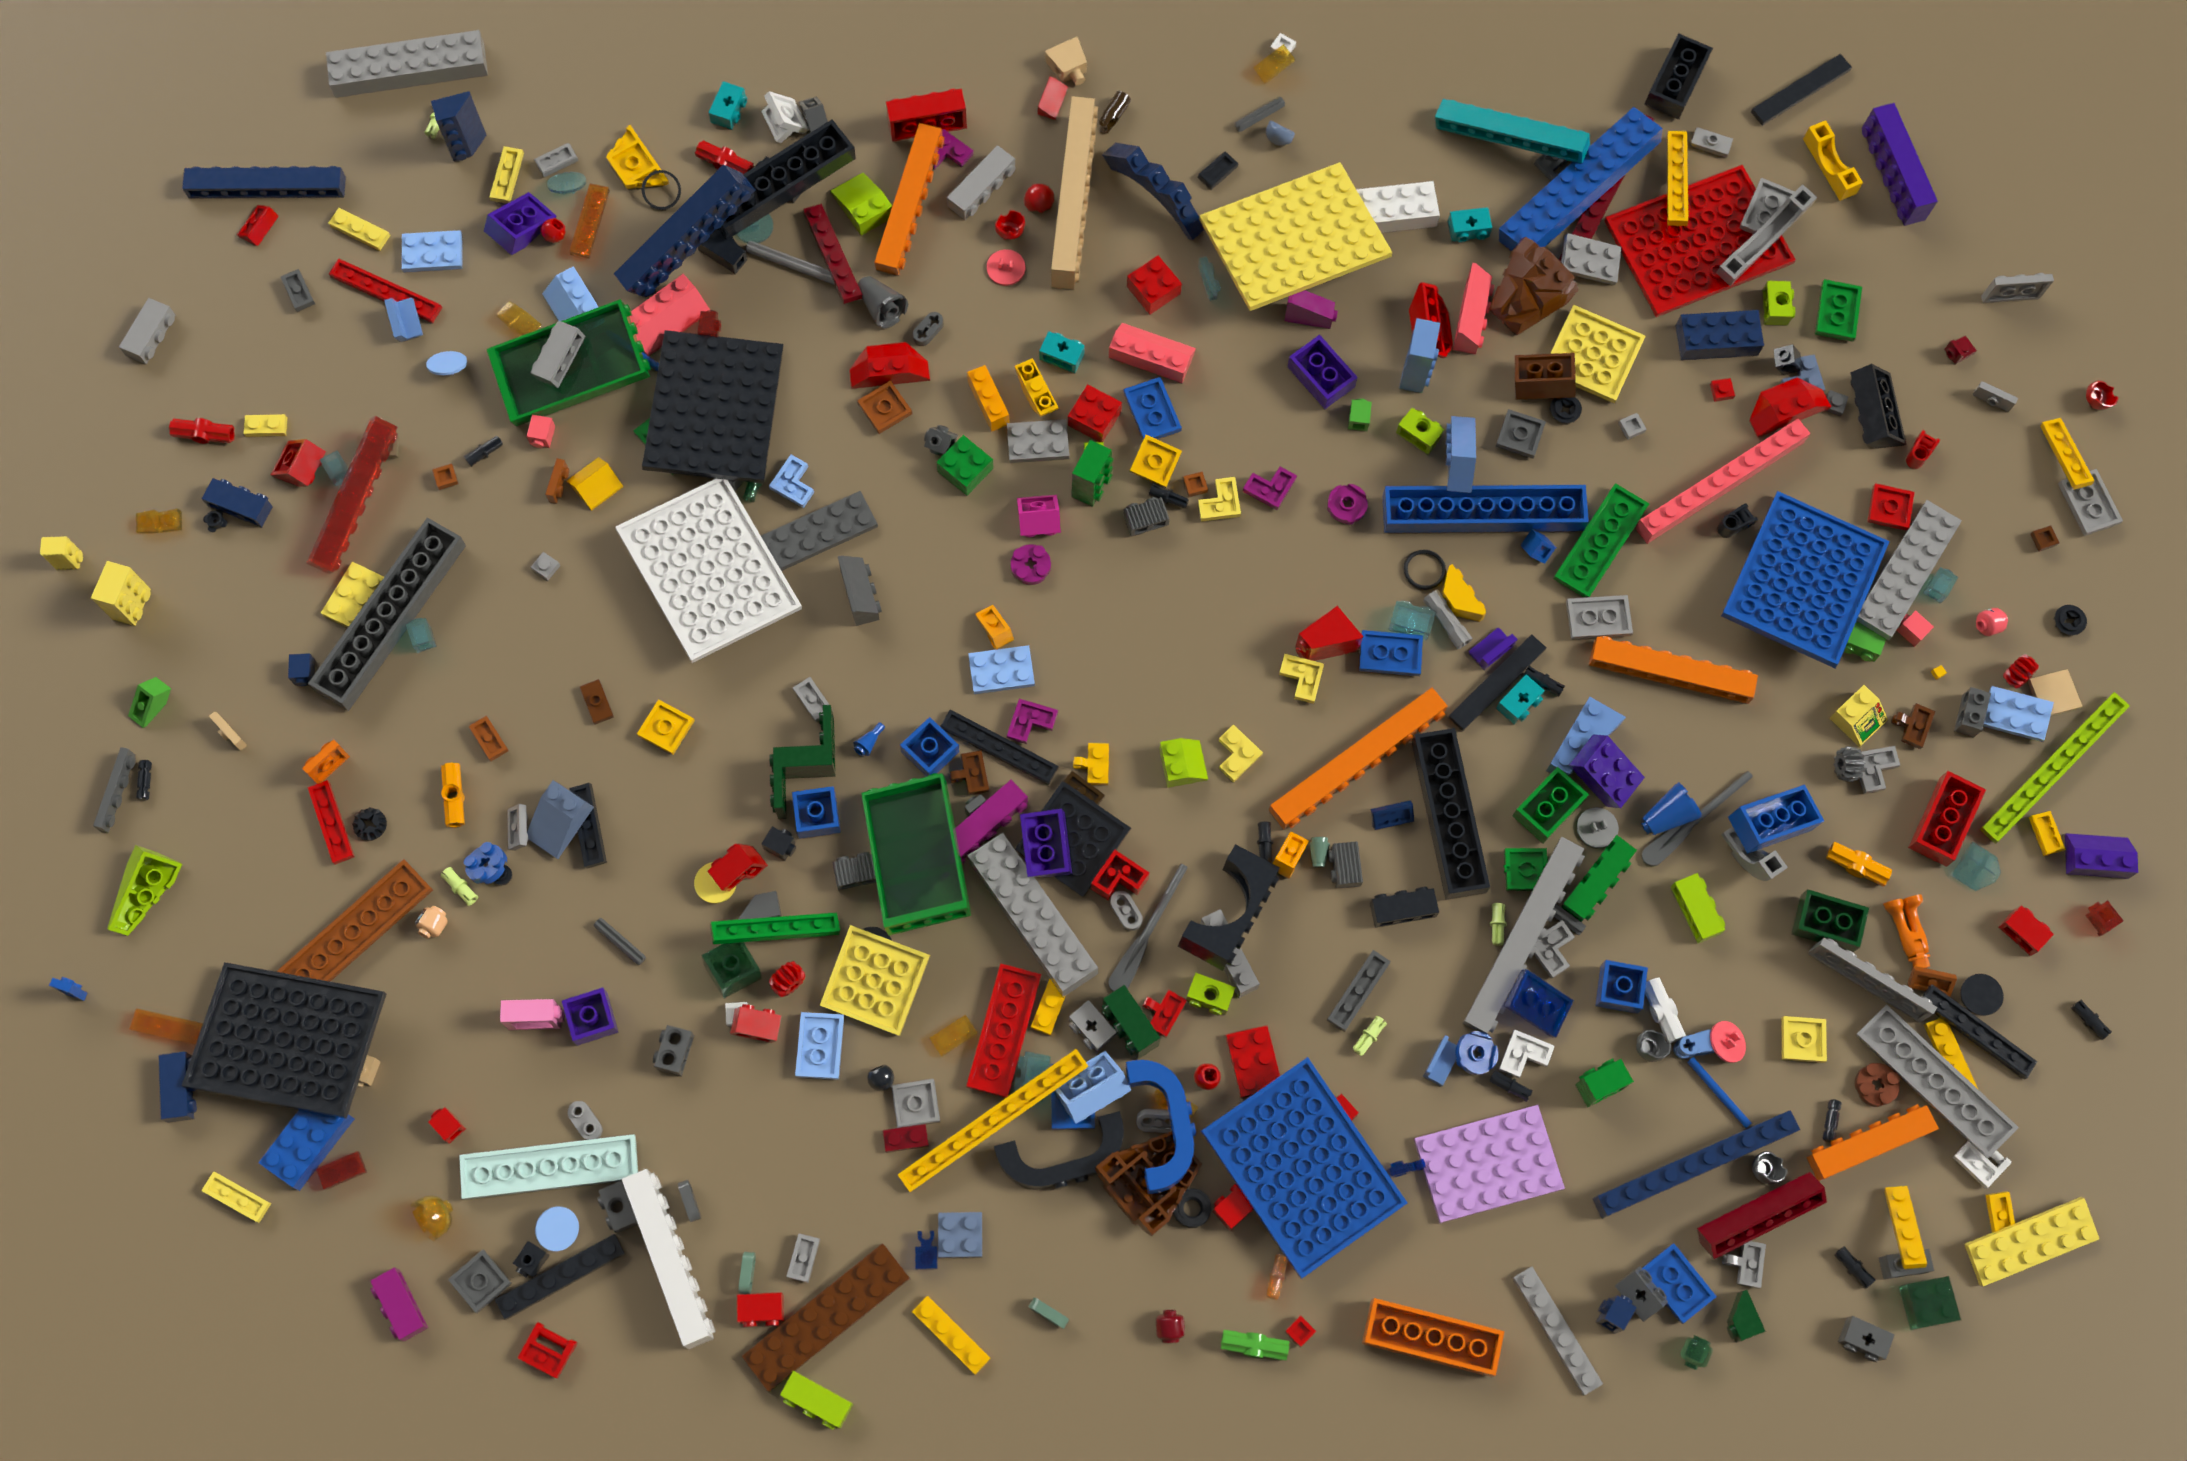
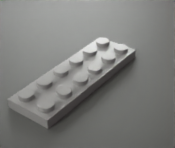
M1823 938L1808 953L1919 1023L1933 1015L1937 1009L1930 999L1923 996L1920 997L1913 993L1914 991L1910 987L1895 982L1891 975L1882 974L1876 970L1873 964L1861 961L1855 953L1843 950L1832 939Z

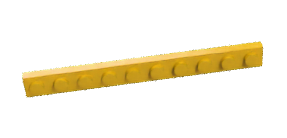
M1077 1049L1073 1050L898 1174L899 1178L909 1192L913 1191L1089 1067Z

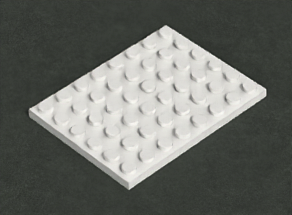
M716 478L615 527L691 663L802 609L799 600L729 481L726 479Z

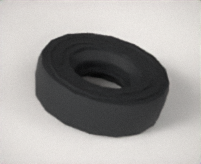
M1195 1188L1186 1189L1182 1200L1173 1212L1174 1217L1182 1226L1187 1228L1200 1227L1210 1217L1212 1211L1211 1202L1203 1191ZM1189 1200H1195L1200 1205V1213L1194 1217L1188 1216L1184 1212V1204Z

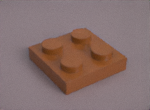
M891 381L857 400L858 405L879 434L912 415L911 408Z

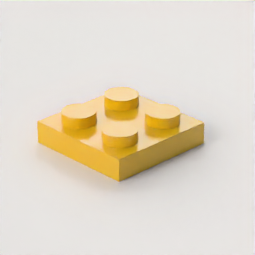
M1145 435L1129 472L1166 488L1182 450Z
M658 699L637 732V735L674 755L695 720L691 716Z

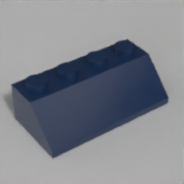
M470 91L431 101L436 122L453 161H461L472 157L487 135Z

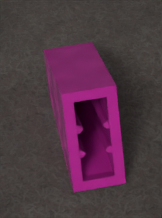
M1304 290L1288 297L1284 321L1331 329L1332 322H1336L1338 310H1334L1335 302Z

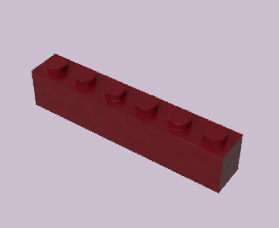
M1811 1172L1799 1176L1698 1227L1697 1232L1700 1244L1713 1259H1716L1827 1203L1825 1187Z

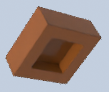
M452 463L432 469L439 490L459 484Z
M1203 471L1183 476L1188 497L1208 493Z

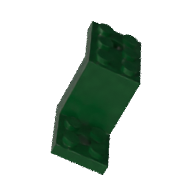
M823 705V712H819V724L821 725V731H823L819 733L820 745L773 747V754L769 755L770 767H772L773 773L770 774V787H772V792L774 793L770 795V805L773 813L777 814L778 819H787L786 779L836 777L835 729L831 705Z

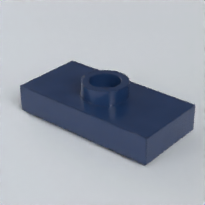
M1411 800L1371 809L1373 829L1378 830L1414 822L1413 803Z

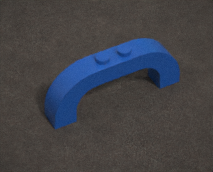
M1149 1060L1128 1061L1125 1068L1129 1086H1153L1162 1092L1167 1101L1175 1154L1167 1164L1147 1168L1144 1172L1148 1194L1163 1192L1175 1186L1185 1176L1193 1158V1136H1196L1195 1124L1190 1123L1189 1115H1192L1191 1103L1186 1102L1182 1084L1167 1067Z

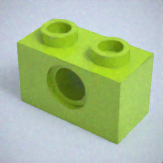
M1767 281L1762 289L1764 324L1788 325L1791 319L1795 317V307L1792 306L1794 289H1791V281Z
M1411 408L1398 424L1396 433L1429 455L1442 438L1444 429L1438 422L1428 419L1422 411ZM1417 428H1423L1425 432H1420Z
M1195 973L1186 1000L1193 1007L1201 1008L1203 1006L1210 1009L1209 1012L1218 1016H1221V1014L1226 1015L1236 987ZM1211 991L1215 994L1216 998L1214 1000H1207L1204 993Z

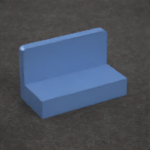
M392 298L384 300L394 338L403 342L423 335L414 299L408 298L399 302Z
M1446 1035L1442 1038L1423 1077L1441 1087L1457 1059L1456 1045L1448 1041L1449 1037Z

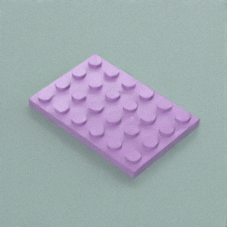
M1538 1105L1414 1139L1439 1223L1565 1189Z

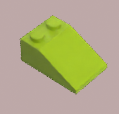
M864 172L830 190L860 236L888 221L892 205L884 193Z

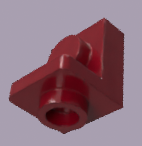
M1966 335L1956 341L1951 340L1944 348L1947 357L1955 365L1972 356L1977 351Z

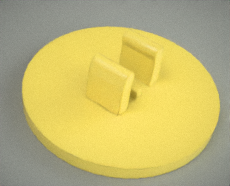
M713 862L699 869L695 876L694 887L702 900L713 904L722 903L733 895L736 886L730 892L722 891L707 872L712 867L711 864Z

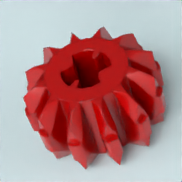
M2024 654L2006 670L2003 678L2015 689L2020 688L2036 673L2039 665L2032 657Z
M794 961L787 962L771 976L769 984L775 994L785 997L798 989L806 975L799 964H796Z

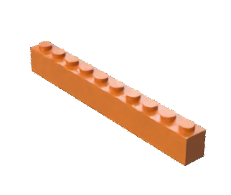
M1433 687L1272 803L1269 812L1284 830L1287 827H1295L1300 822L1302 816L1305 814L1306 816L1311 815L1317 810V805L1320 803L1324 805L1333 798L1332 794L1337 791H1344L1349 786L1348 783L1353 779L1359 780L1365 775L1364 771L1369 767L1375 768L1382 762L1380 759L1384 756L1390 757L1398 750L1397 747L1402 743L1406 745L1412 741L1414 734L1426 731L1430 727L1429 723L1433 720L1436 722L1441 720L1446 715L1444 712L1448 705Z

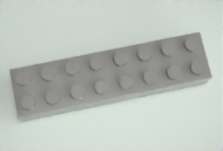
M479 30L326 52L329 86L335 98L488 76L485 46Z
M1001 833L968 855L970 865L1053 984H1055L1062 997L1098 974L1097 965L1035 877H1027L1025 863L1004 833Z

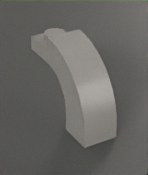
M1733 827L1721 834L1733 852L1731 854L1736 861L1755 878L1768 881L1788 868L1776 850L1768 853L1759 849L1747 854Z

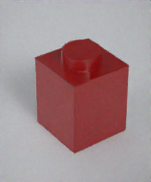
M446 1107L436 1110L431 1115L432 1119L428 1121L436 1132L449 1144L466 1130Z

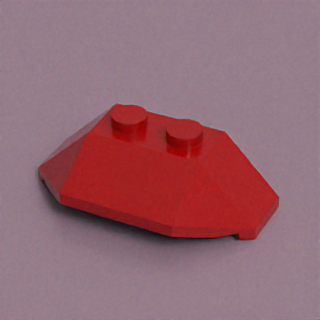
M1421 282L1409 307L1412 334L1417 318L1440 323L1436 349H1439L1438 357L1445 358L1453 347L1449 312L1443 298L1438 293L1437 286Z
M907 342L866 346L849 369L851 389L882 386L889 381L893 384L930 381L928 361Z
M1796 377L1760 392L1749 422L1757 437L1783 428L1796 419L1802 420L1831 408V405L1822 389Z

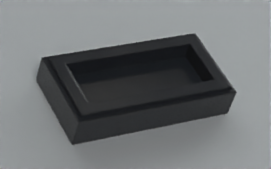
M1224 151L1198 174V179L1212 190L1232 173L1239 163Z

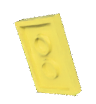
M352 562L321 611V614L348 628L384 576Z

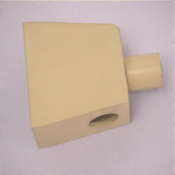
M1078 37L1045 51L1046 64L1062 82L1072 79L1075 85H1080L1085 81L1083 74L1087 72V61Z

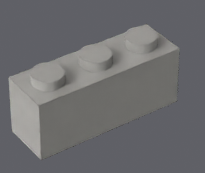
M151 298L147 299L119 346L125 356L144 364L148 363L149 359L154 356L158 344L163 341L167 329L175 320L176 315L170 306Z
M558 320L551 330L550 337L543 345L541 354L537 361L534 362L531 374L539 381L559 388L585 335L578 328Z

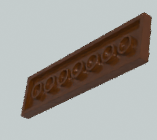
M882 1243L742 1355V1358L766 1390L770 1392L788 1378L793 1371L798 1370L910 1278Z

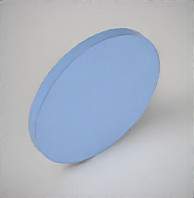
M446 351L430 357L426 366L429 372L436 375H454L466 367L467 359L462 353Z
M561 1206L552 1207L544 1211L538 1218L535 1226L538 1242L541 1246L551 1251H561L573 1244L579 1232V1223L576 1215L571 1210Z

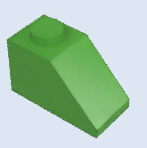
M157 677L138 684L128 717L141 727H146L166 705L171 688Z

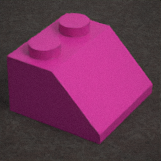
M1057 495L1017 498L1021 536L1034 537L1037 534L1051 536L1061 533Z

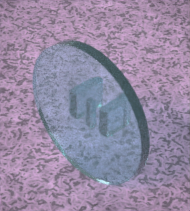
M564 172L551 177L547 182V186L554 193L562 195L566 193L575 194V191L582 189L586 185V177L578 172Z
M770 214L766 215L739 232L737 236L747 243L749 241L755 243L765 241L773 231L772 217Z

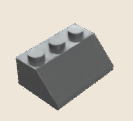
M838 556L855 625L859 626L878 621V613L882 611L879 600H874L873 595L877 594L874 582H869L868 576H872L869 564H864L863 558Z

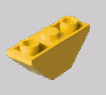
M1033 358L1015 365L1022 390L1031 408L1040 417L1057 410L1058 406Z
M1451 564L1446 572L1442 596L1455 616L1478 622L1482 621L1486 615L1484 604L1476 599L1473 588L1465 583L1461 571Z

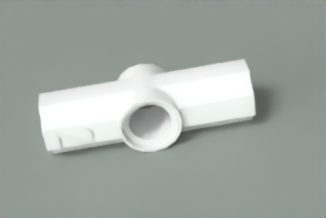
M1660 977L1647 981L1645 994L1650 1003V1012L1654 1021L1659 1023L1667 1043H1673L1682 1039L1686 1035L1677 1017V1007L1674 1001L1668 997Z

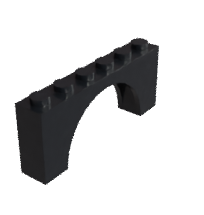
M766 156L762 161H759L756 166L769 159V157ZM800 195L796 196L790 201L792 203H795V201L799 198ZM716 229L706 242L698 246L700 252L734 274H737L747 261L745 250L735 242L733 237L727 240L719 229Z
M1235 844L1222 870L1232 876L1241 887L1246 902L1245 913L1236 921L1222 926H1207L1191 920L1177 947L1222 971L1227 964L1231 965L1236 957L1234 950L1236 948L1240 950L1245 941V938L1242 936L1244 933L1249 934L1254 925V922L1251 920L1253 917L1258 918L1263 908L1260 904L1262 902L1266 903L1271 894L1268 891L1269 888H1275L1280 878L1277 876L1280 867Z

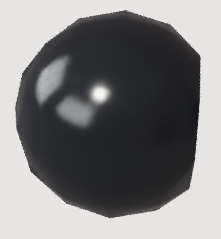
M886 1064L878 1066L868 1072V1083L876 1091H885L894 1082V1072Z

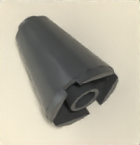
M871 276L860 279L858 286L862 293V299L874 322L882 328H889L900 321L899 317L901 314L905 315L907 312L908 300L902 294Z

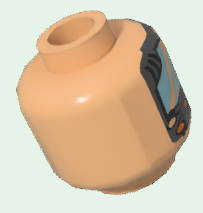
M436 906L424 908L415 922L416 927L419 929L418 934L427 939L430 936L438 937L448 923L445 917L447 914Z

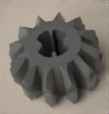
M1847 746L1837 750L1836 756H1834L1835 764L1833 765L1835 766L1834 772L1837 774L1838 779L1853 782L1862 778L1863 772H1865L1864 764L1866 763L1864 762L1865 756L1862 754L1861 749Z

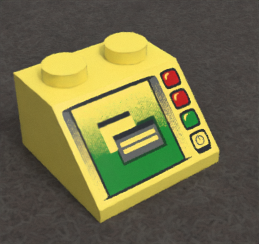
M1865 685L1829 718L1858 747L1867 741L1888 720L1879 698Z

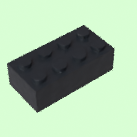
M1678 33L1644 105L1680 119L1713 48Z

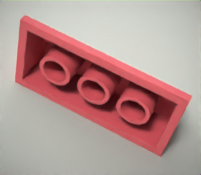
M1472 263L1466 281L1452 349L1475 355L1477 349L1482 348L1484 336H1481V332L1486 329L1488 319H1484L1485 313H1489L1491 302H1488V297L1492 296L1494 285L1491 284L1492 276L1476 263Z
M682 274L632 310V316L629 317L631 322H634L637 327V340L642 342L644 353L650 356L662 347L665 330L683 332L708 314L710 309L696 287ZM621 318L623 328L626 331L623 319Z
M1122 323L1116 330L1110 344L1109 358L1183 383L1196 348Z

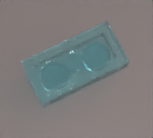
M1207 256L1199 258L1198 269L1209 301L1216 300L1218 291H1220V285L1218 280L1214 279L1213 264L1208 262Z

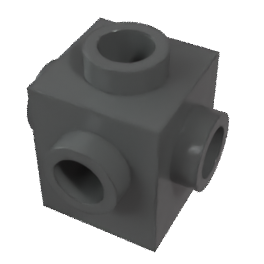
M943 425L931 427L925 433L924 447L929 448L933 454H945L956 443L958 434L948 431L949 428Z

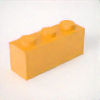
M986 365L968 371V384L991 432L1007 426V423H1010L1009 413Z

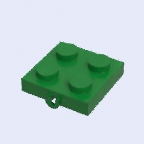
M1547 848L1504 849L1505 865H1503L1506 891L1533 890L1548 862Z

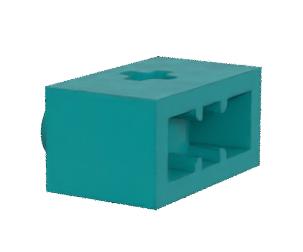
M723 81L709 110L710 122L732 130L735 123L739 122L741 109L745 108L748 98L746 97L745 89Z
M1488 207L1451 211L1448 217L1451 241L1465 242L1469 239L1483 240L1490 237L1493 227Z
M1048 331L1039 350V360L1076 373L1085 354V345L1078 340L1065 338L1060 333Z
M1526 674L1499 702L1496 709L1514 725L1518 720L1523 722L1530 714L1528 710L1532 706L1536 708L1542 702L1543 698L1541 696L1545 690Z

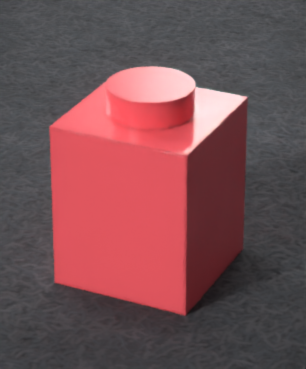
M532 415L527 433L530 445L536 448H550L555 430L552 418Z
M1915 610L1911 615L1906 614L1900 623L1901 626L1896 631L1915 647L1934 626Z

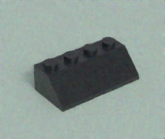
M1869 364L1850 372L1852 378L1850 383L1856 396L1854 401L1860 415L1858 419L1863 427L1864 433L1862 437L1865 444L1875 449L1907 445L1890 372L1874 364Z

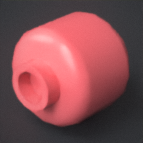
M1999 608L1984 610L1976 618V627L1984 636L1999 634L2006 629L2008 624L2007 615Z

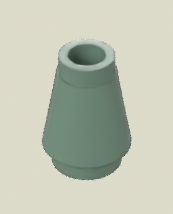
M1311 837L1309 845L1313 863L1312 867H1325L1330 846L1328 838Z

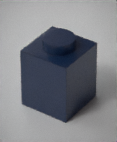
M310 653L289 654L288 678L296 686H307L315 674V659Z

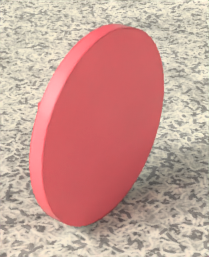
M999 250L988 259V276L999 285L1009 286L1016 284L1025 274V261L1019 253L1013 250Z
M1729 1021L1718 1022L1712 1027L1710 1041L1716 1055L1728 1063L1740 1061L1745 1055L1746 1043L1739 1028Z

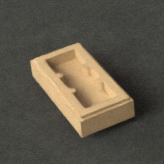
M214 711L209 715L220 728L217 732L225 741L230 739L240 751L246 747L247 744L217 712Z

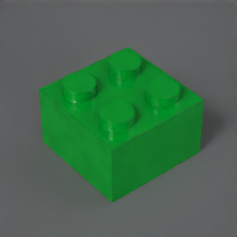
M964 435L936 462L937 472L966 496L994 469L993 458Z
M1612 1058L1599 1066L1597 1071L1595 1068H1592L1579 1077L1580 1081L1575 1086L1587 1108L1624 1090L1634 1082L1622 1059L1614 1061Z

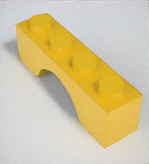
M1825 120L1810 126L1803 140L1839 201L1856 195L1863 181L1854 167L1849 168L1840 160L1835 148V135L1827 121Z

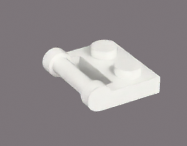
M1969 1141L1953 1156L1985 1189L2012 1162L2007 1157L2004 1158L1996 1150L1991 1155L1998 1163L1996 1167Z

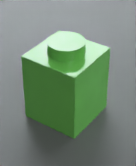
M1352 399L1348 421L1349 430L1368 431L1372 402L1365 399Z

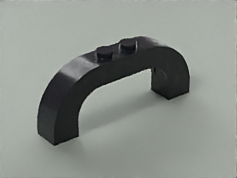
M1120 1111L1099 1117L1103 1141L1099 1149L1092 1155L1051 1167L1036 1169L1022 1161L1014 1140L994 1146L998 1163L1003 1172L1013 1182L1030 1189L1055 1187V1190L1067 1187V1183L1076 1181V1184L1089 1180L1088 1177L1097 1174L1095 1167L1112 1153L1120 1152L1124 1136Z

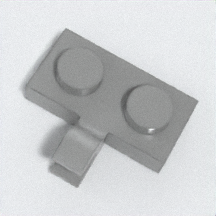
M1750 1241L1741 1246L1740 1257L1730 1254L1723 1256V1265L1739 1267L1738 1285L1757 1289L1761 1288L1766 1244Z

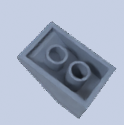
M552 780L540 798L527 831L528 839L559 859L594 806L563 785Z

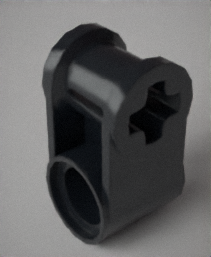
M1745 503L1724 516L1717 527V531L1720 536L1730 538L1754 525L1758 518L1752 515L1748 509V504Z

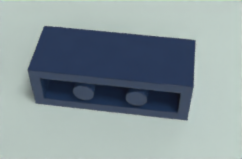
M212 478L201 498L208 507L221 510L223 513L259 527L264 525L273 508L267 496L261 493L256 495L250 493V490L243 486L238 488L232 486V483L225 479L219 481Z
M185 1051L159 1055L161 1120L167 1123L194 1119V1113L197 1111V1104L193 1099V1091L195 1090L182 1086L192 1055Z

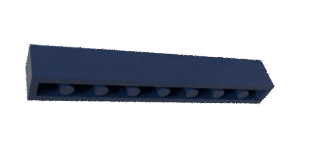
M195 166L184 168L182 189L188 199L344 198L346 176L342 168L337 166H271L270 168H260L257 166L250 168H240L237 166L231 168L217 166L201 168Z

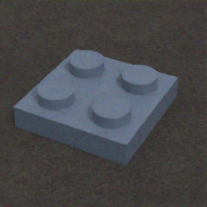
M982 1212L938 1213V1258L982 1257Z

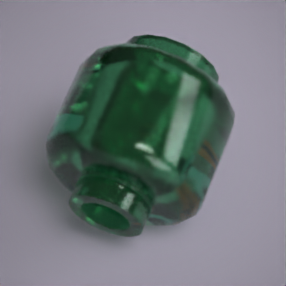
M1694 1335L1693 1338L1688 1337L1680 1353L1681 1358L1685 1360L1684 1365L1694 1370H1697L1698 1367H1707L1713 1353V1348L1710 1346L1711 1342L1697 1335Z

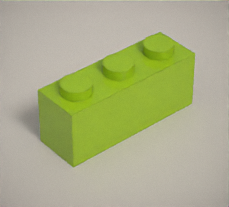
M1698 873L1674 882L1670 888L1697 943L1699 944L1721 935L1725 931V922L1715 909L1714 899L1711 896L1709 897L1706 891L1707 886L1704 879L1700 878Z
M795 1371L792 1372L780 1394L785 1398L783 1400L784 1403L793 1408L799 1405L804 1408L802 1413L812 1419L817 1415L824 1419L822 1424L834 1430L835 1426L838 1428L842 1427L853 1406V1403Z

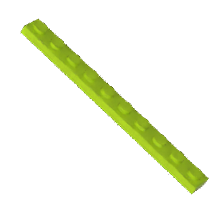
M2113 692L1979 830L1996 844L2130 705Z

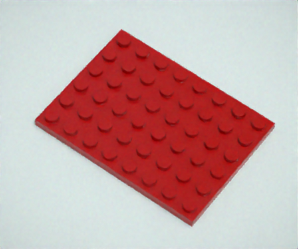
M1743 165L1688 185L1687 226L1667 225V194L1605 217L1604 222L1617 246L1621 247V253L1656 317L1794 264L1796 261L1781 235L1731 286L1716 273L1719 267L1754 235L1739 229L1756 190Z

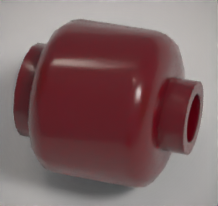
M1163 1310V1314L1156 1318L1157 1337L1162 1339L1163 1343L1180 1342V1338H1183L1185 1335L1184 1317L1176 1314V1310Z

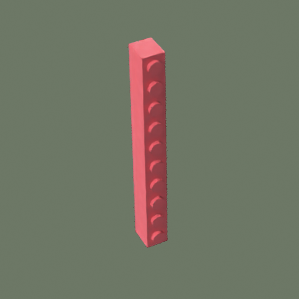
M1796 419L1640 519L1635 528L1647 544L1804 444L1810 432L1799 419Z

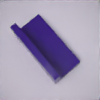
M1497 628L1469 651V654L1483 670H1486L1514 647L1518 639L1513 634L1507 637L1500 628Z

